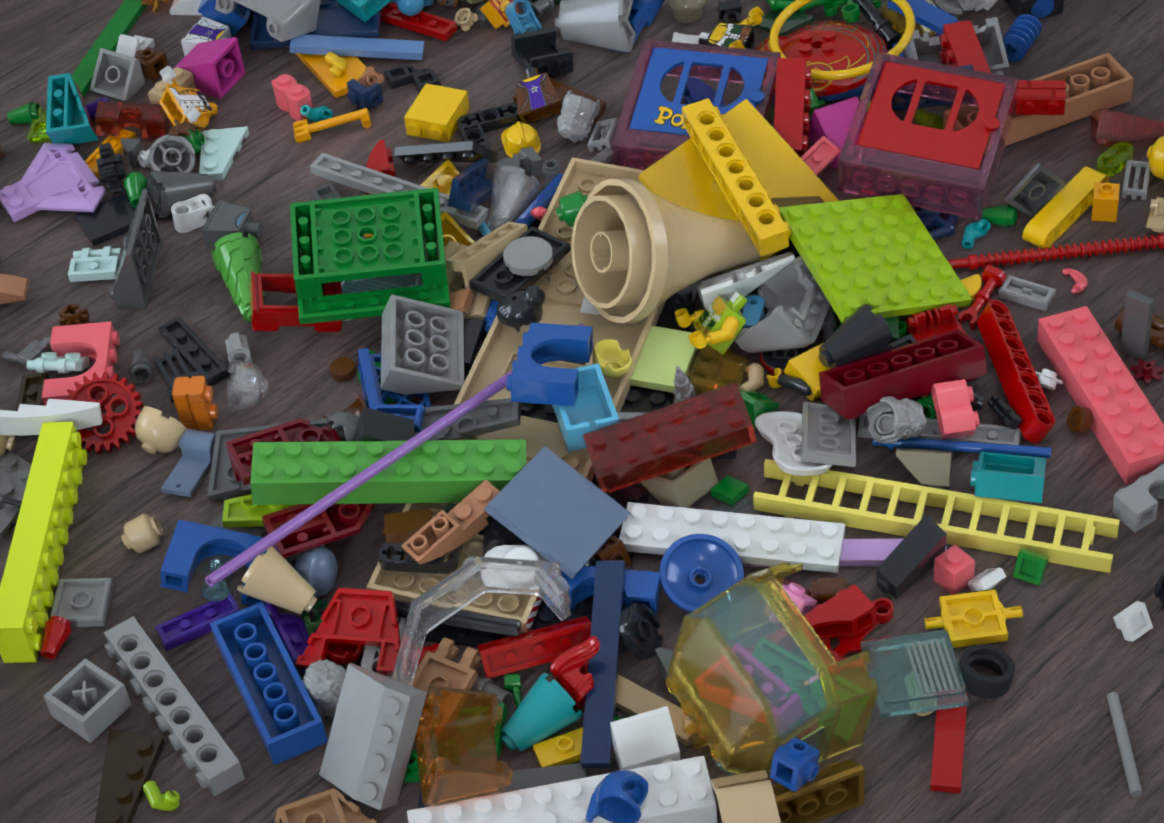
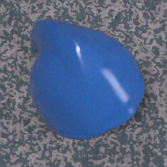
M626 769L608 774L596 786L591 796L586 813V821L591 823L599 816L613 823H637L641 817L640 807L648 794V782L638 773Z

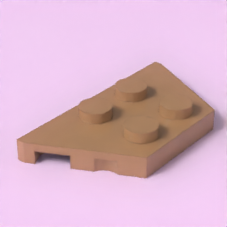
M335 788L278 807L275 816V823H377L373 818L370 820L362 814L357 805L347 801L344 795Z

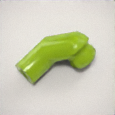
M148 781L143 785L144 793L153 809L170 812L179 806L180 795L178 792L173 790L172 794L170 791L161 794L155 781Z

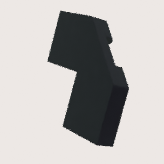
M403 64L384 71L385 78L392 89L414 83L420 93L425 84L441 86L440 80L432 69H413L412 65Z

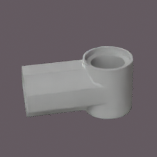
M239 332L230 334L229 338L225 340L233 377L237 381H248L254 377L255 368L246 335L239 334Z

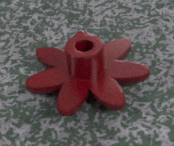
M1138 359L1139 366L1130 367V370L1136 373L1133 378L1140 380L1144 377V382L1147 385L1150 384L1151 378L1156 381L1162 380L1159 374L1164 372V367H1155L1156 360L1154 359L1150 362Z

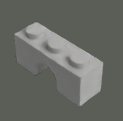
M1164 462L1149 474L1140 476L1133 484L1119 489L1114 495L1112 513L1135 533L1156 520L1158 508L1156 498L1164 499Z

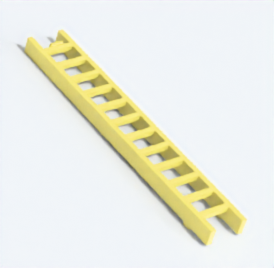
M765 459L764 477L783 480L779 495L755 492L753 496L754 510L784 515L785 518L797 517L814 521L844 523L848 527L904 537L922 519L925 505L944 508L942 523L937 525L947 533L946 544L1018 557L1019 551L1024 548L1049 557L1048 562L1106 573L1111 572L1113 554L1089 550V545L1093 544L1094 535L1117 538L1120 522L1118 519L996 498L978 497L973 494L828 470L826 473L813 476L791 475L782 471L777 466L775 460ZM791 482L803 487L804 484L810 485L805 500L786 497ZM817 487L836 490L832 505L813 502ZM844 491L863 494L859 510L840 506ZM871 496L890 499L886 514L867 511ZM898 501L917 504L914 519L894 516ZM953 510L973 513L969 529L949 526ZM980 515L1000 518L997 534L977 531ZM1008 520L1028 523L1025 539L1004 535ZM1035 525L1056 528L1053 544L1032 540ZM1064 529L1084 533L1081 549L1060 545Z

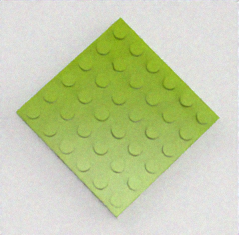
M904 194L778 207L783 222L787 221L790 226V240L842 324L863 304L871 305L874 308L871 312L875 316L881 314L883 318L917 314L925 312V310L932 312V308H937L939 311V307L946 306L947 304L956 305L957 308L968 307L973 300Z

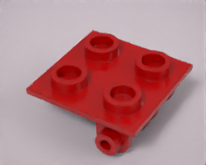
M947 304L946 306L939 307V312L937 308H932V314L930 310L911 314L907 321H905L907 331L913 335L917 342L956 329L965 333L955 316L958 315L956 305Z

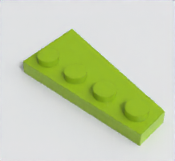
M252 494L224 500L223 527H264L262 516L298 504L253 505Z

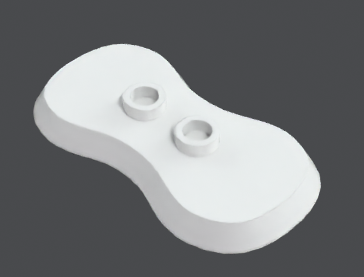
M779 411L764 413L756 417L755 426L764 439L773 445V458L777 466L785 473L798 476L820 475L826 473L833 466L830 464L801 461L802 414Z

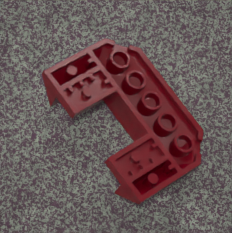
M299 418L226 441L225 446L236 481L241 480L245 486L251 484L254 442L341 441L337 431L332 429V427L325 425L324 428L310 425L308 420ZM375 503L333 504L274 544L273 547L285 558L360 533ZM298 504L262 516V522L268 535L313 504Z

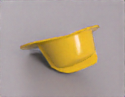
M518 121L501 134L504 151L510 158H513L512 154L519 153L522 148L532 147L537 154L541 150L538 133L529 124Z

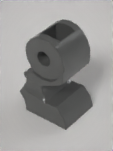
M532 147L522 148L519 153L512 154L513 158H504L497 163L498 179L504 186L520 184L522 172L525 170L535 177L544 176L542 172V159Z

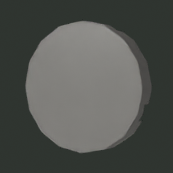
M538 237L515 239L504 249V265L513 274L521 276L536 275L538 271L543 268L545 271L552 264V247L547 241Z

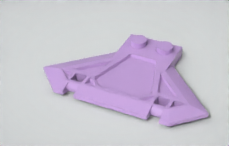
M44 143L21 181L5 186L0 190V203L13 222H16L39 210L94 212L106 191L103 186L95 187L99 184V180L78 152L71 153L75 150L72 144Z

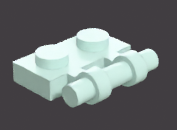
M104 246L103 249L92 250L91 248H83L81 251H73V259L70 261L68 271L70 282L115 279V270L120 265L119 255L122 252V248Z
M56 352L41 353L40 357L27 361V370H36L37 373H46L50 370L58 371V373H69L71 371H83L90 367L89 357H82L81 353L77 352L66 353L65 356H57Z

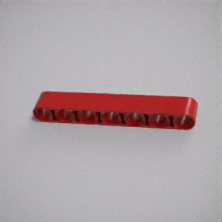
M992 299L976 322L1010 407L1016 412V415L1018 414L1022 418V424L1018 425L1021 434L1029 442L1039 444L1055 425L1056 421L1008 307L1001 301Z

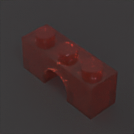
M98 101L95 116L96 135L119 136L120 131L125 127L141 129L142 138L158 139L166 135L167 114L160 104Z

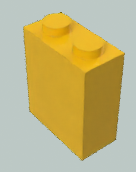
M425 84L404 116L407 135L449 143L458 129V119L466 115L470 109L468 92Z

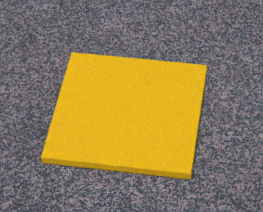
M747 99L721 116L723 123H728L733 139L736 138L738 140L742 154L748 156L752 171H757L760 184L763 188L766 187L768 189L771 199L820 196L824 202L839 201ZM691 138L638 176V179L649 191L669 202L708 216L739 221ZM782 250L763 256L759 261L772 258ZM742 266L734 267V268H731V269H728V270H725V271H729V270H732V269H736V268H739V267H742Z

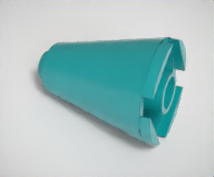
M547 673L539 676L501 730L504 734L501 740L512 752L515 749L519 752L526 750L578 721L583 716L581 710L575 713L572 707L576 703L555 679L550 683L546 680L549 675Z

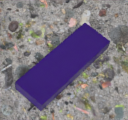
M229 593L155 626V630L165 650L169 651L211 632V622L238 612L240 608L233 595Z

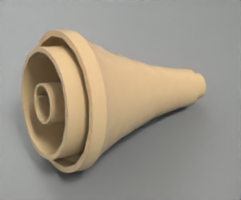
M629 178L608 179L598 184L580 208L572 233V262L579 287L595 309L604 318L614 323L640 321L676 292L697 281L734 267L755 263L761 258L740 221L708 216L669 202L649 191L639 182Z

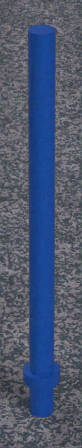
M872 438L873 446H887L891 450H894V447L969 453L989 452L1051 458L1052 451L1050 447L924 438L899 439L893 444H882Z

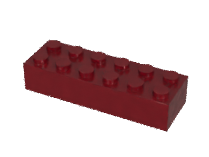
M956 329L825 370L818 374L822 402L845 419H856L861 414L867 413V409L879 403L883 397H894L897 400H902L904 398L911 399L917 396H927L931 393L933 384L963 379L966 382L976 380L977 377L986 375L987 371L984 345Z

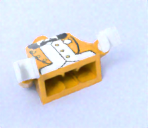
M166 66L159 72L167 87L159 101L173 126H176L173 121L177 119L180 124L190 122L204 129L208 126L211 116L217 114L216 103L207 102L202 92L198 89L179 86L174 79L176 77L174 70L170 66Z

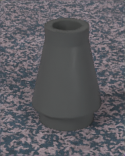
M136 350L132 353L128 374L134 382L143 384L151 379L154 369L145 351Z

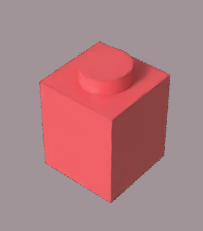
M953 545L934 559V581L951 595L958 594L968 586V581L974 578L975 560L957 545Z

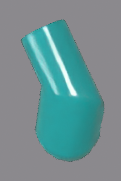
M305 104L300 109V113L312 122H319L333 117V111L327 106L312 108Z

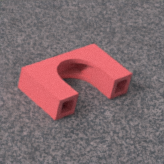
M111 321L54 326L52 328L50 346L52 351L57 353V356H65L66 353L77 352L81 353L82 357H89V360L95 361V363L88 371L78 376L45 379L42 391L44 406H46L48 399H70L71 396L67 390L75 391L77 389L74 382H78L81 385L84 384L83 376H86L90 381L93 380V373L102 378L103 373L107 372L111 379L115 373L113 365L117 363L116 346L120 344L119 333L114 331ZM105 392L97 393L94 400L102 399Z

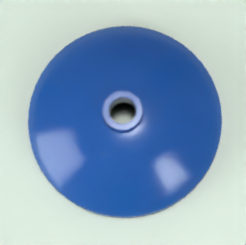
M691 534L675 541L663 555L659 570L660 583L669 600L684 611L700 615L719 612L732 604L741 590L744 579L742 562L736 551L724 540L709 534ZM695 578H702L704 580V583H696Z

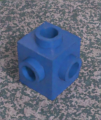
M794 737L785 745L779 746L774 753L770 778L796 792L806 782L814 780L820 769L818 765L820 751Z

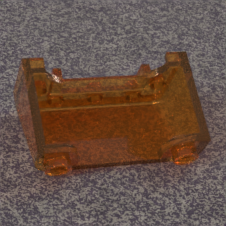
M429 685L415 735L423 805L437 807L503 792L506 786L509 787L511 785L512 769L508 768L507 762H498L493 731L496 724L501 722L502 707L498 706L497 694Z

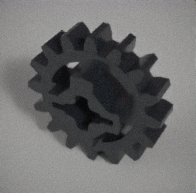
M111 143L99 145L101 158H98L96 163L102 184L108 182V187L112 194L123 192L122 179L126 177V172L120 153H114Z

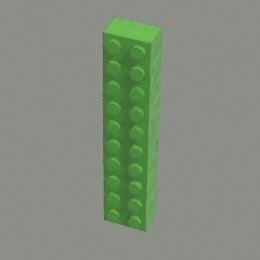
M526 439L427 440L335 504L461 502L485 480L501 491L527 465ZM406 441L254 442L251 470L253 505L315 504Z

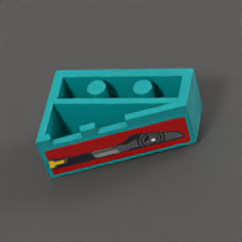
M65 73L48 76L46 134L53 144L64 143L73 145L98 141L97 133L80 88L71 74Z

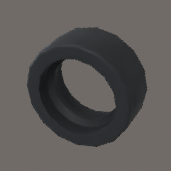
M973 645L967 647L962 652L956 675L959 684L965 691L977 697L995 699L1004 696L1009 691L1015 672V665L1011 657L997 647ZM985 666L993 669L1000 676H983L975 672L971 667Z

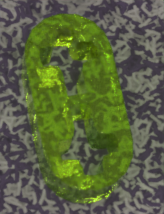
M1127 142L1114 144L1097 158L1096 170L1109 177L1116 175L1126 167L1127 160H1133L1134 147Z

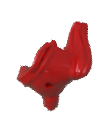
M591 636L583 643L566 650L557 656L550 666V671L555 677L554 679L576 703L573 706L575 710H580L585 706L586 694L594 687L592 674L588 673V660L599 651L601 643L596 636Z

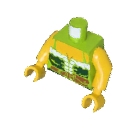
M738 291L733 294L729 301L718 296L706 310L694 311L692 315H689L688 310L685 308L675 311L676 320L682 328H686L694 322L693 326L696 331L688 336L691 345L697 349H703L708 344L724 355L746 323V319L740 310L748 302V299Z

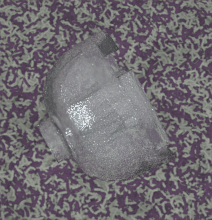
M232 360L230 362L228 373L233 374L230 380H227L226 385L228 407H231V411L250 410L261 402L263 394L268 393V379H263L261 369L250 361Z

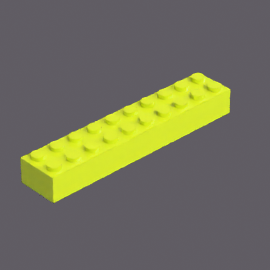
M43 422L0 585V655L4 663L37 662L38 653L42 649L45 622L49 621V607H52L54 603V586H57L59 582L58 569L59 565H62L64 561L63 548L69 539L68 527L69 524L73 523V506L78 502L77 489L83 480L82 468L83 465L87 464V452L82 449L80 432L76 431L73 422Z

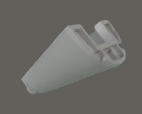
M562 0L560 2L559 17L555 19L556 30L561 32L563 40L631 52L636 36L628 21L633 0Z

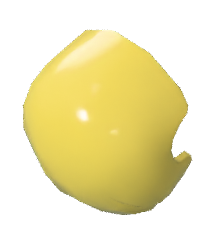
M604 339L597 342L594 346L593 364L599 363L604 376L617 378L625 375L630 370L632 358L629 349L622 350L617 340Z

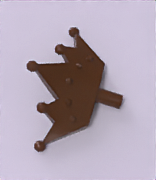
M175 119L173 122L176 126L170 128L169 135L176 137L179 135L191 136L189 129L195 132L196 129L203 130V127L190 122L180 124Z

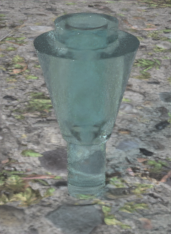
M212 559L210 561L208 575L221 567L220 560ZM225 579L213 587H210L205 581L201 592L205 599L216 602L224 600L228 596L229 587Z

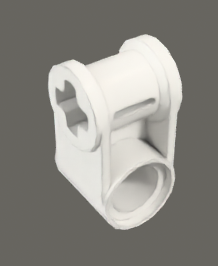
M200 194L191 199L175 203L171 207L175 230L180 233H187L204 226L208 219L206 214L210 216L215 207L212 205L211 198L207 194Z

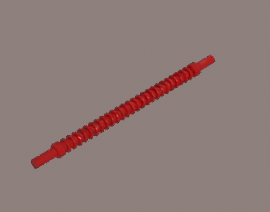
M1164 233L1158 234L1157 237L1151 235L1150 238L1145 235L1143 239L1137 236L1135 240L1133 237H1130L1129 240L1122 238V241L1115 239V242L1109 239L1107 243L1104 240H1101L1100 243L1094 241L1093 244L1087 242L1086 245L1081 242L1079 246L1073 243L1071 247L1069 244H1066L1065 247L1059 245L1058 248L1051 246V249L1045 246L1044 250L1038 247L1036 251L1033 248H1030L1029 251L1023 249L1022 252L1017 249L1015 253L1009 250L1008 254L1002 251L1001 254L995 252L994 255L987 253V256H984L981 253L979 257L976 254L968 255V258L947 261L953 269L969 268V270H976L978 266L984 269L986 265L999 267V264L1006 266L1009 263L1012 266L1014 262L1020 265L1021 261L1027 264L1028 261L1034 263L1035 260L1042 262V259L1048 262L1049 258L1055 261L1057 257L1063 260V257L1070 259L1071 256L1076 259L1078 255L1084 258L1085 254L1088 257H1091L1092 254L1098 256L1099 253L1106 255V252L1112 255L1113 251L1119 254L1121 250L1127 253L1128 250L1134 252L1135 249L1141 251L1142 248L1147 251L1149 247L1152 250H1155L1156 247L1164 249Z

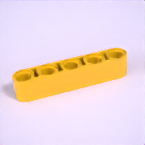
M1085 166L1029 221L1023 231V240L1042 249L1045 246L1049 248L1092 205L1094 183H1109V176Z

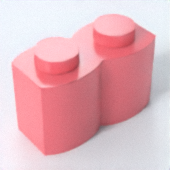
M288 74L280 75L272 80L271 83L277 106L281 110L289 112V115L296 121L308 119L300 113V109L305 104L313 108L309 89L304 85L297 84L295 78Z
M965 379L933 384L931 390L942 440L974 435L976 427H979V416L977 411L972 410L970 403L974 401L972 387L967 386Z

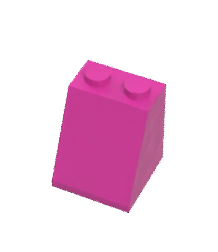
M235 37L198 43L174 67L190 71L193 74L196 89L200 90L202 94L221 99L245 74L238 39Z
M857 96L814 110L811 117L810 134L807 135L813 144L824 135L841 150L840 155L829 164L832 169L838 167L847 168L859 160L868 161L877 153V151L866 149L865 153H862L860 148L856 147L866 118V114Z

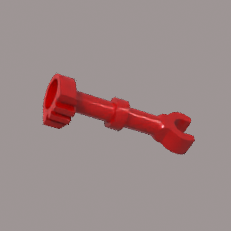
M990 265L986 266L981 274V280L985 284L984 287L975 294V300L971 307L960 312L958 315V321L961 325L964 321L969 320L971 330L977 327L976 320L981 308L990 301V295L994 288L1001 287L1007 278L1006 274L999 268Z

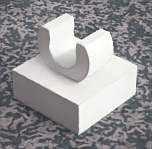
M1136 601L1113 617L1116 627L1121 629L1124 639L1130 642L1135 641L1153 628L1146 605L1143 602Z

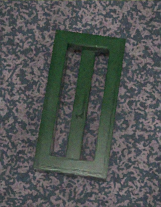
M328 600L316 602L311 609L315 615V622L311 623L308 612L303 611L302 614L308 636H311L313 630L318 629L322 620L318 608L324 607V610H326L329 605Z

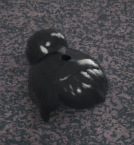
M533 285L527 287L525 291L511 292L497 306L498 320L509 327L515 328L517 332H520V328L523 325L528 326L531 323H539L542 320L543 314L542 304L546 298L544 291L540 287Z

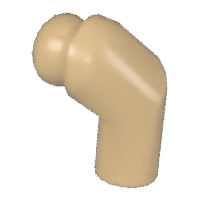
M758 363L748 365L746 372H748L749 380L739 386V389L755 392L764 385V369Z

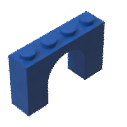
M531 323L528 332L523 334V346L518 347L517 361L514 360L512 364V375L507 376L506 389L511 391V402L575 406L579 394L578 369L547 367L542 364L552 361L589 363L594 349L593 327Z
M178 520L161 568V587L188 593L194 572L203 560L215 555L236 557L264 537L226 530L221 527L202 525L193 521ZM254 559L245 564L247 570L254 561ZM242 593L241 604L252 606L263 602L265 606V601Z

